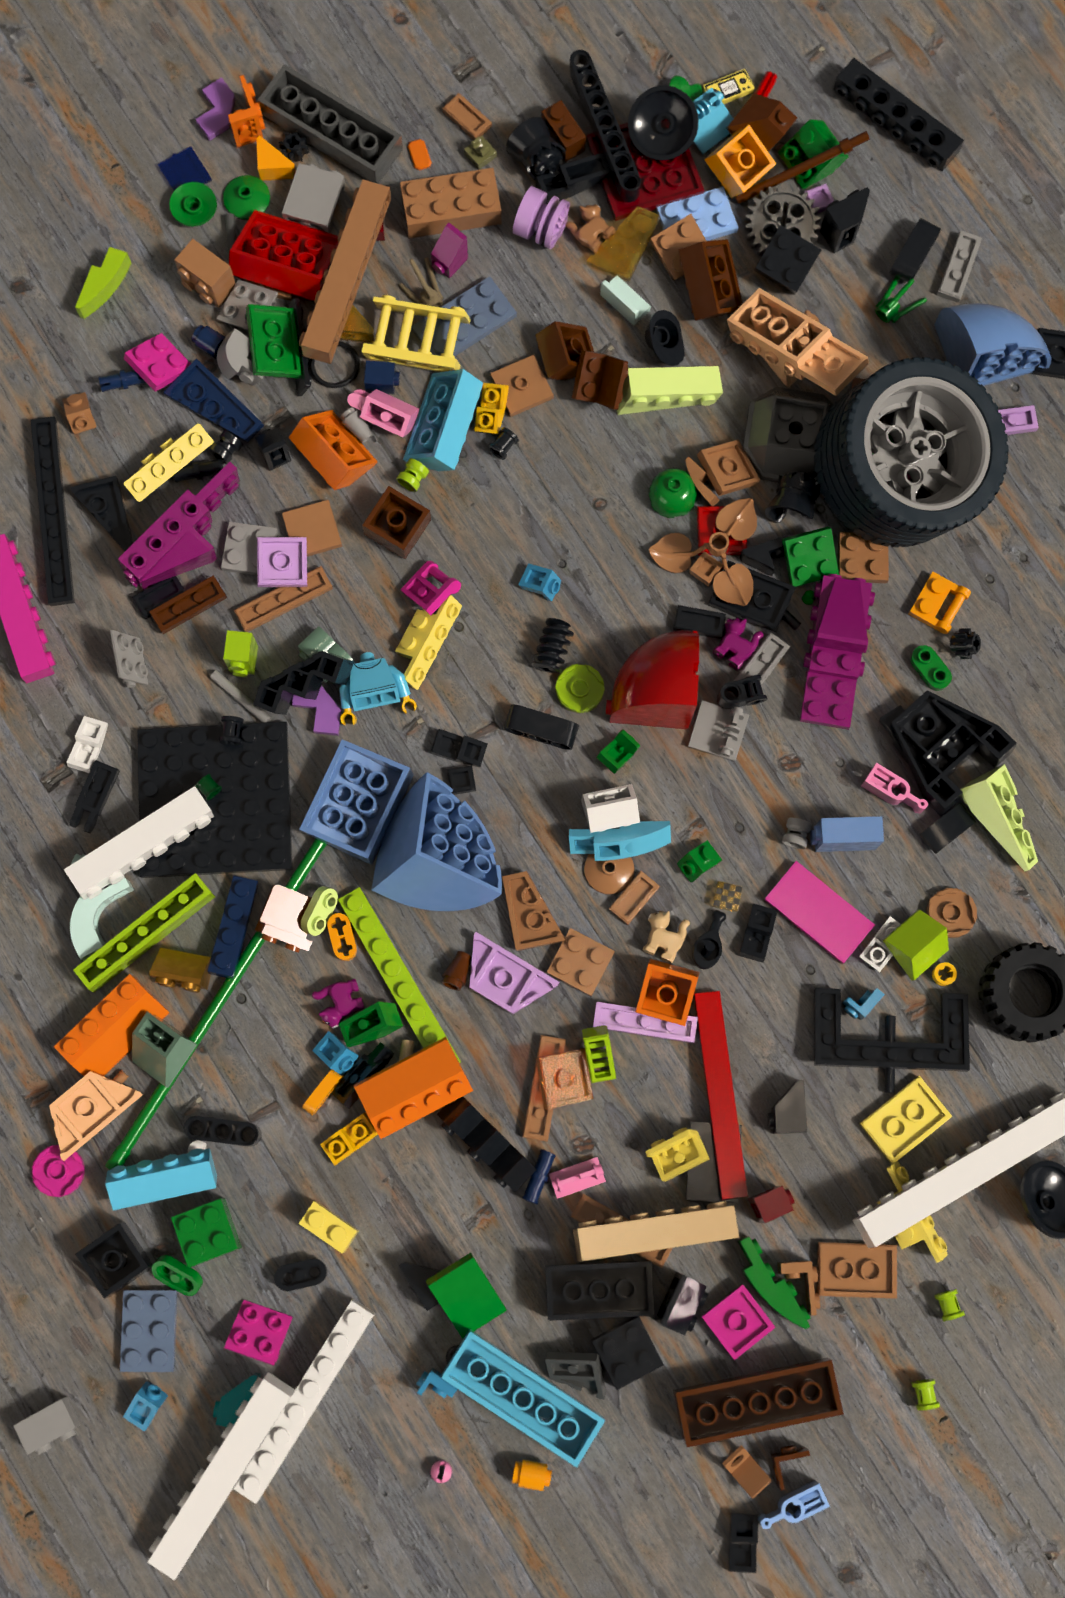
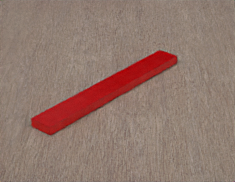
M720 991L695 993V1008L698 1017L697 1023L721 1200L748 1197Z

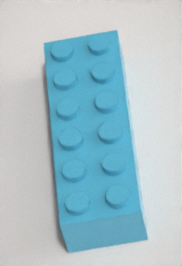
M469 1329L441 1374L443 1380L575 1467H578L605 1422L602 1415L471 1329Z

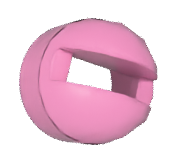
M444 1460L436 1461L431 1467L432 1479L437 1483H445L450 1479L452 1475L451 1465ZM440 1465L445 1466L442 1479L437 1478Z

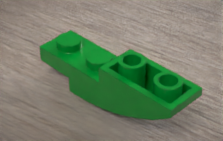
M745 1236L738 1240L750 1264L741 1270L757 1294L773 1310L788 1321L804 1329L809 1328L810 1325L807 1320L811 1319L804 1305L799 1306L794 1298L798 1294L791 1281L786 1282L783 1278L773 1281L772 1278L775 1277V1273L768 1262L763 1263L759 1255L763 1252L756 1239L751 1240L749 1236Z

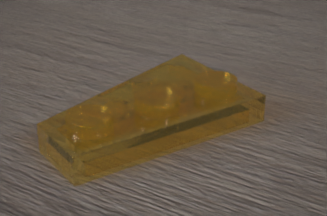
M638 206L620 224L618 230L602 243L601 248L586 260L587 264L614 276L618 275L621 279L630 282L648 245L649 239L660 220V216Z

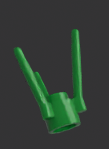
M897 276L894 278L883 298L876 304L875 313L883 322L889 323L892 321L895 323L900 317L927 301L926 298H923L899 312L900 304L897 301L914 283V279H910L894 298H889L900 280Z

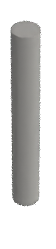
M215 670L211 674L210 678L258 720L262 723L270 722L271 717L261 708L254 706V702L221 673Z

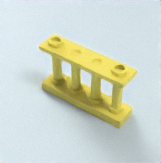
M389 295L373 298L374 304L378 309H381L375 341L371 344H363L362 353L366 359L395 362L398 365L438 372L460 370L461 365L453 356L460 322L470 324L471 320L463 308L453 306L451 309L398 301ZM391 311L404 313L398 345H395L394 348L386 347L384 344ZM414 315L427 317L421 349H418L417 352L409 351L407 348ZM437 319L450 321L444 353H441V356L432 355L430 352Z

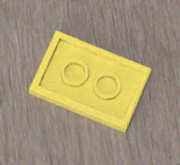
M917 1076L859 1124L888 1161L893 1164L949 1120L952 1115L923 1079Z

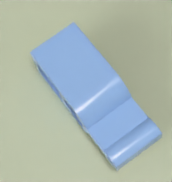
M814 1480L781 1497L778 1502V1509L767 1515L761 1514L758 1517V1521L763 1529H769L773 1523L783 1518L790 1523H797L830 1506L820 1484ZM791 1502L798 1506L794 1514H790L789 1511L785 1512L787 1504Z

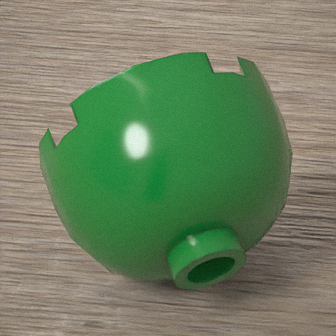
M668 468L659 472L652 480L649 488L651 506L659 515L666 518L687 515L693 509L697 499V487L693 483L690 474L678 468Z

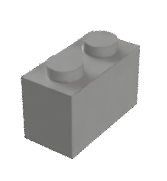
M65 1397L13 1426L26 1454L28 1455L35 1451L38 1456L52 1448L50 1442L57 1438H60L61 1442L76 1435L74 1429L81 1426L68 1397Z

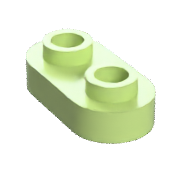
M322 886L313 894L301 919V928L305 933L317 936L324 931L338 902V895L334 889Z

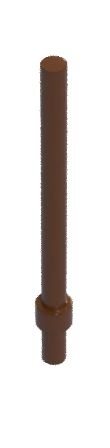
M865 131L850 139L847 137L839 141L840 144L749 188L744 193L736 196V199L740 204L758 195L760 191L768 190L769 186L773 188L842 153L844 155L853 151L854 147L869 141V135Z

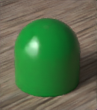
M812 590L806 591L802 596L803 603L811 605L815 600Z

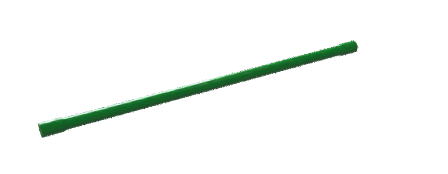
M315 838L313 844L286 884V888L297 892L328 844ZM255 932L239 957L234 979H225L188 1038L195 1042L197 1046L169 1088L159 1082L122 1142L115 1148L105 1164V1167L109 1170L116 1166L124 1165L128 1159L132 1148L264 944L265 940L261 938L263 933Z

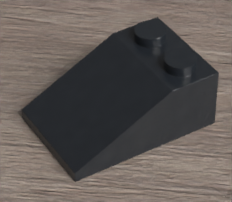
M676 1272L655 1317V1321L682 1335H685L687 1331L692 1332L697 1321V1317L694 1314L698 1306L701 1308L704 1306L708 1297V1293L705 1292L707 1286Z

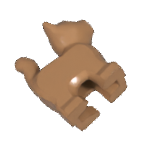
M597 204L586 205L585 207L579 206L581 216L587 223L578 229L575 223L568 221L566 228L571 230L572 235L582 246L589 248L594 254L598 255L604 249L599 239L602 237L609 243L615 237L616 230L613 226H608L605 220L600 217L601 208Z

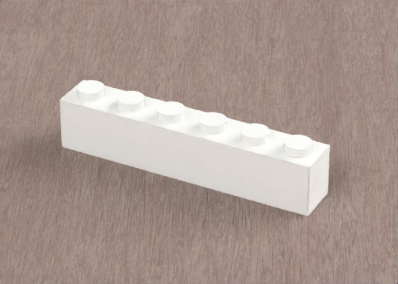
M194 786L68 866L64 871L84 900L95 898L103 891L102 888L110 883L114 885L124 878V874L130 870L136 871L146 864L147 859L152 856L162 855L168 850V846L175 841L177 843L182 842L189 837V832L196 828L201 829L207 826L214 815Z

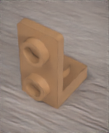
M812 1261L778 1262V1273L785 1274V1279L801 1278V1273H804L807 1312L811 1316L817 1315L816 1309H820L819 1293H815L814 1282H818L817 1267L812 1266Z

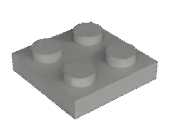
M229 522L221 564L222 571L258 576L257 537H277L278 529Z

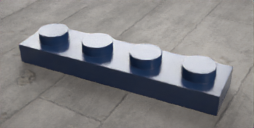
M233 876L211 956L208 974L234 979L259 885L257 880Z

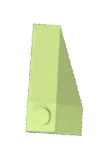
M1004 764L968 782L961 788L963 792L962 798L969 806L971 812L1024 871H1028L1038 862L1030 833L1023 829L1022 817L1025 816L1022 809H1017L1014 796L1018 795Z

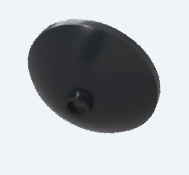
M655 86L643 92L633 103L628 117V130L633 144L642 154L656 160H670L682 155L692 145L698 132L699 117L694 102L685 92L672 86ZM668 119L670 125L668 128L664 129L662 127L663 120Z
M1053 1161L1035 1163L1026 1170L1021 1181L1020 1193L1023 1208L1032 1224L1040 1232L1054 1239H1065V1167Z

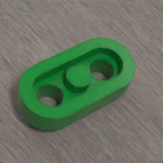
M926 645L917 647L910 657L912 666L930 689L935 691L944 690L952 680L950 670L933 648ZM921 654H926L928 660H923ZM936 673L942 674L943 680H938Z
M162 1255L152 1265V1273L158 1281L183 1295L193 1296L202 1287L203 1279L196 1270L191 1267L188 1268L187 1265L171 1256Z

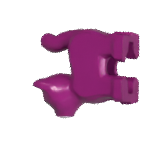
M739 618L727 619L724 624L726 634L722 637L719 646L713 650V654L720 659L727 653L731 654L732 656L728 659L730 661L729 666L736 671L752 655L759 644V640L764 636L763 632L758 631L754 633L751 641L740 637L745 630L746 618L743 620Z
M356 979L348 980L347 982H336L322 988L318 992L314 991L312 993L313 999L316 1000L323 999L328 995L331 997L334 1007H327L318 1014L322 1018L323 1023L331 1028L338 1027L343 1017L355 1011L365 1009L361 997L351 998L353 991H359Z

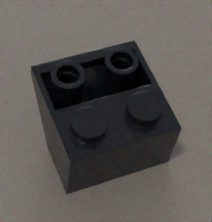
M868 187L861 191L859 189L854 190L847 198L841 201L835 200L827 206L820 232L833 253L855 242L870 193Z

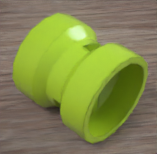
M410 458L405 464V470L398 474L396 480L407 490L417 492L420 487V481L427 477L429 470L421 462Z

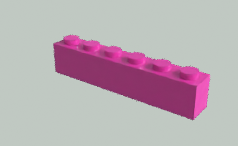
M5 534L0 535V616L20 677L27 684L55 674L52 666L56 665L52 652H47L45 643H48V638L44 629L39 628L37 621L41 620L40 614L36 606L32 607L30 599L33 598V594L29 584L25 585L23 577L26 576L22 563H18L15 556L19 554L14 540L10 541Z

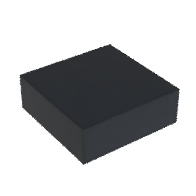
M472 766L448 769L453 795L476 791Z

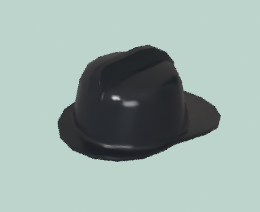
M666 310L657 311L652 315L647 326L645 341L660 361L670 366L678 365L685 356L680 323L671 312Z

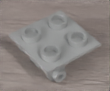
M238 279L217 320L247 330L246 334L249 336L246 316L247 305L273 306L276 304L275 298L278 292Z
M110 630L118 678L123 679V684H126L127 688L136 687V683L149 685L147 679L148 670L143 657L144 648L140 638Z
M702 700L688 747L736 761L749 714L743 713V709L739 707H734L733 710L724 709L719 705Z

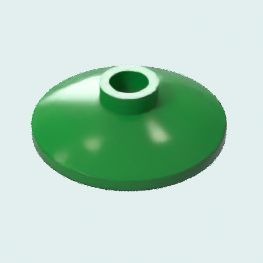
M244 175L228 183L224 190L223 201L227 211L234 214V217L249 220L254 210L260 212L267 210L270 203V192L267 185L261 179L255 176ZM244 192H250L246 196L242 195Z
M188 182L176 188L172 193L169 207L172 216L180 224L196 227L212 219L217 209V200L214 192L207 185L199 182ZM193 206L199 207L196 210H191Z

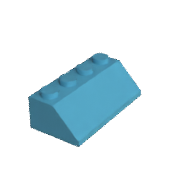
M464 369L432 373L403 460L407 462L410 458H413L427 468L436 471L455 470L462 446L466 440L470 422L473 419L477 401L480 398L483 382Z

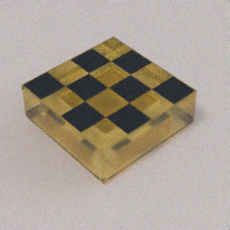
M718 881L712 907L737 912L742 886Z

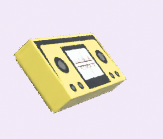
M745 69L707 83L702 88L704 93L711 87L715 92L721 91L724 99H722L723 104L754 93L755 89Z

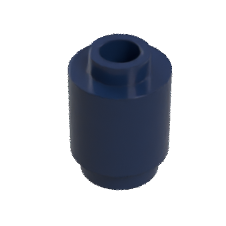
M200 325L192 335V342L195 343L197 348L217 359L218 349L225 336L209 326L204 327Z

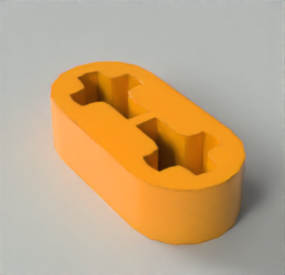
M333 914L327 922L333 951L339 960L350 961L357 953L351 923L345 914ZM336 919L346 922V925L342 926L344 935L339 936L337 928H332V925L336 924ZM342 939H345L348 946H352L348 956L338 952L342 948Z
M330 1070L306 1100L302 1108L313 1116L343 1077L336 1071Z

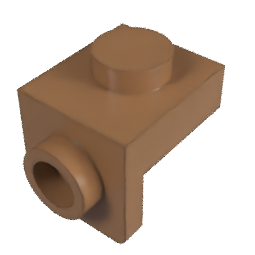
M86 392L73 394L68 398L62 399L66 417L74 434L96 428V422L92 415Z

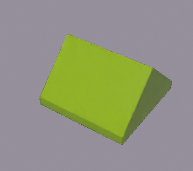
M921 910L914 912L883 939V942L911 981L917 979L949 950L947 928Z

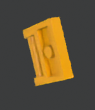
M932 572L908 615L943 634H948L952 628L950 624L964 600L969 598L971 591ZM950 592L955 597L943 619L938 620L935 616Z

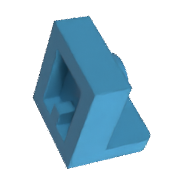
M528 563L518 585L524 590L542 594L547 600L553 601L555 595L559 592L561 579L551 569Z
M878 988L873 990L872 993L867 990L858 1000L861 1003L860 1006L850 997H847L842 1004L846 1006L844 1010L854 1019L858 1017L862 1020L885 994Z
M330 1031L326 1033L312 1050L329 1068L341 1075H344L351 1069L359 1057Z
M432 1368L430 1373L424 1371L416 1383L420 1387L417 1391V1394L420 1396L429 1383L434 1385L432 1390L443 1398L447 1395L452 1398L457 1391V1388L443 1380L441 1373Z
M145 1382L136 1393L123 1418L145 1432L161 1405L166 1401L168 1394L163 1392L158 1386Z

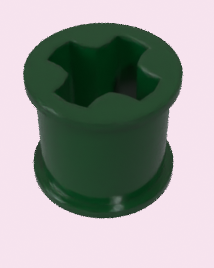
M211 774L204 776L195 786L206 797L207 801L214 798L222 789V786H219L212 779Z

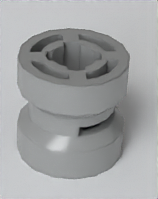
M788 818L786 824L788 830L783 835L782 843L792 848L806 849L808 843L806 837L811 831L812 823L799 818Z

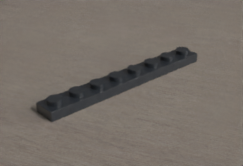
M55 416L30 419L48 604L50 606L75 603L57 420Z

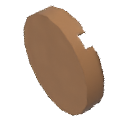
M946 888L938 891L929 899L926 914L947 928L948 938H958L967 934L973 928L977 920V907L973 899L962 892V890Z

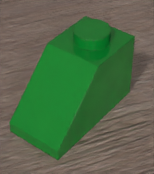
M376 1002L339 1023L346 1046L353 1047L383 1038L403 1027L395 1003Z

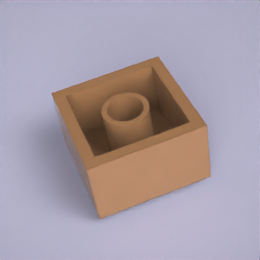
M192 239L174 259L182 285L189 291L195 290L199 293L200 298L208 305L212 303L219 308L229 297L236 284L230 265L196 240Z

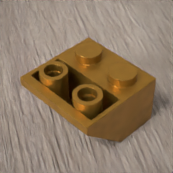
M160 948L149 975L155 978V982L161 986L175 988V984H179L181 988H185L187 991L200 993V989L208 990L211 974H208L211 957Z

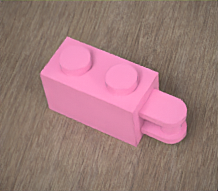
M357 389L347 398L350 406L362 411L359 418L401 437H405L412 431L419 412V408L378 389L371 393Z

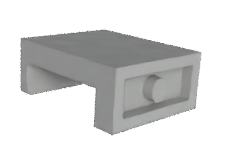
M299 163L282 211L283 219L331 233V219L341 190L344 191L346 187L344 175L335 170L319 169L313 164L305 165Z

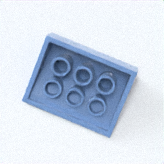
M342 739L299 830L372 865L386 830L401 804L414 774L410 767Z

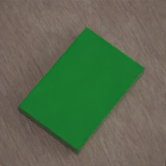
M248 304L246 316L253 375L300 378L302 372L294 308Z
M471 1252L426 1280L431 1292L462 1339L469 1329L476 1331L507 1311Z

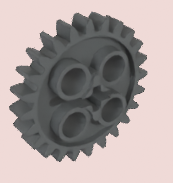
M778 184L776 191L769 186L767 195L760 191V200L755 197L753 198L752 203L754 206H748L747 211L750 214L745 216L744 221L749 223L745 225L744 230L751 231L746 237L747 240L754 239L751 248L760 247L758 255L766 250L773 238L765 236L763 231L770 229L776 233L781 225L783 204L785 203L788 205L785 228L812 244V241L818 240L819 236L816 233L820 232L821 226L817 225V223L821 221L822 217L815 216L819 211V207L812 208L815 200H806L808 192L800 195V187H797L793 192L791 191L790 184H788L786 190H782V186ZM770 206H774L778 209L779 212L777 214H771L768 212L767 208ZM798 210L801 212L802 217L795 218L790 212Z

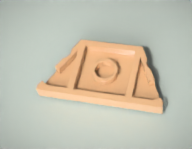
M90 1071L49 1105L61 1152V1159L65 1161L143 1094L95 1072Z

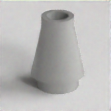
M351 407L340 418L343 420L342 424L363 444L371 439L373 434L366 420L359 418L362 411Z

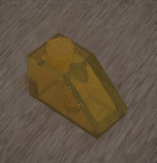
M352 305L340 340L372 343L375 341L374 328Z

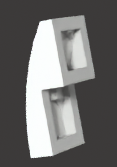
M87 716L83 717L75 735L76 742L66 762L68 767L90 773L95 760L99 756L108 723Z

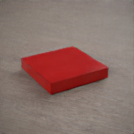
M725 506L697 507L698 548L703 546L704 543H709L712 534L721 532L716 527V518L720 510ZM729 536V545L725 554L740 555L742 550L747 548V539L736 541ZM708 549L704 550L707 554L712 555Z

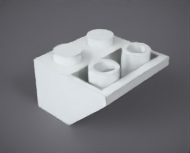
M632 784L582 794L581 802L590 833L640 823L637 797Z

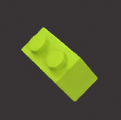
M227 630L223 660L229 671L238 677H247L248 674L255 675L258 645L253 634Z

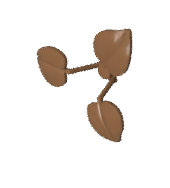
M752 498L740 499L722 508L716 518V527L721 532L712 534L709 543H704L703 546L693 552H690L692 548L691 541L681 533L667 534L649 548V553L654 562L670 573H682L688 570L691 566L690 556H695L705 549H708L713 556H720L725 571L717 573L714 577V593L720 600L726 603L746 606L753 594L752 575L742 564H735L729 569L725 553L729 545V536L736 541H744L755 533L757 517L754 501Z

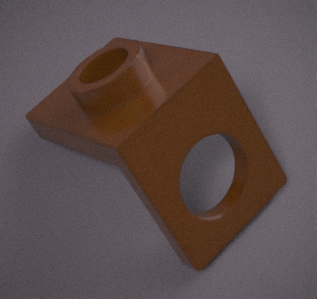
M790 1445L780 1448L781 1452L771 1454L777 1487L780 1490H785L779 1462L810 1456V1452L806 1447L797 1449L796 1445Z

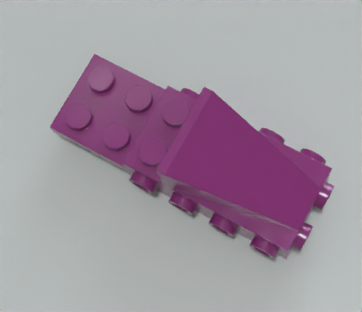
M231 462L196 495L187 489L118 558L123 573L126 576L125 578L135 588L139 585L145 590L149 585L213 563L217 559L214 547L202 536L212 527L211 523L213 521L210 511H216L222 504L221 499L226 494H233L239 487L238 471Z
M828 574L827 576L823 575L820 583L816 582L814 597H817L816 606H812L810 620L814 622L813 628L809 629L807 644H810L809 653H805L803 667H806V682L800 722L847 730L850 728L857 679L863 676L865 662H861L862 653L867 651V630L870 628L872 616L868 615L869 606H873L875 592H871L872 583L866 582L865 579L852 578L850 580L844 579L838 574Z

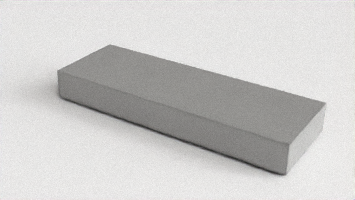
M959 231L937 296L960 302L982 237Z
M770 632L734 681L753 675H761L762 680L760 683L762 686L790 646Z

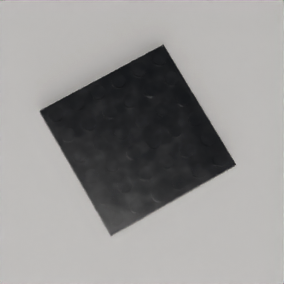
M287 722L241 724L239 739H241L240 745H228L219 742V737H222L223 725L137 729L139 821L196 786L208 774H211L212 779L219 786H222L221 791L208 801L199 791L214 815L211 818V822L204 828H196L189 832V837L179 843L175 841L169 845L168 850L162 855L152 856L147 859L146 864L140 868L141 878L191 876L195 873L197 875L293 870Z

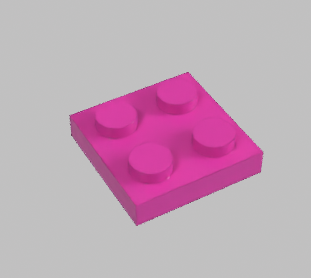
M162 333L124 354V360L155 392L174 382L191 364Z
M743 1284L701 1316L733 1360H736L776 1328Z

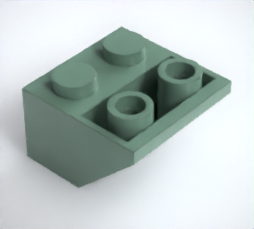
M146 1012L132 1033V1062L162 1085L169 1088L197 1044L165 1020Z

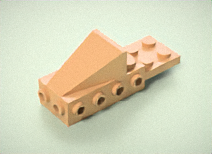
M758 288L727 319L731 339L737 344H743L748 347L753 354L761 355L788 388L797 379L803 380L807 378L837 396L869 364L866 355L833 337L829 328L761 288Z

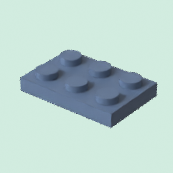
M123 1290L120 1372L175 1371L176 1290Z

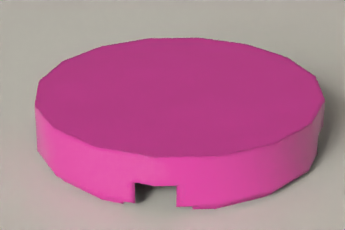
M59 1145L47 1147L37 1155L32 1166V1178L39 1191L47 1196L63 1197L70 1195L79 1188L84 1179L85 1166L83 1158L77 1151L65 1161L61 1159Z

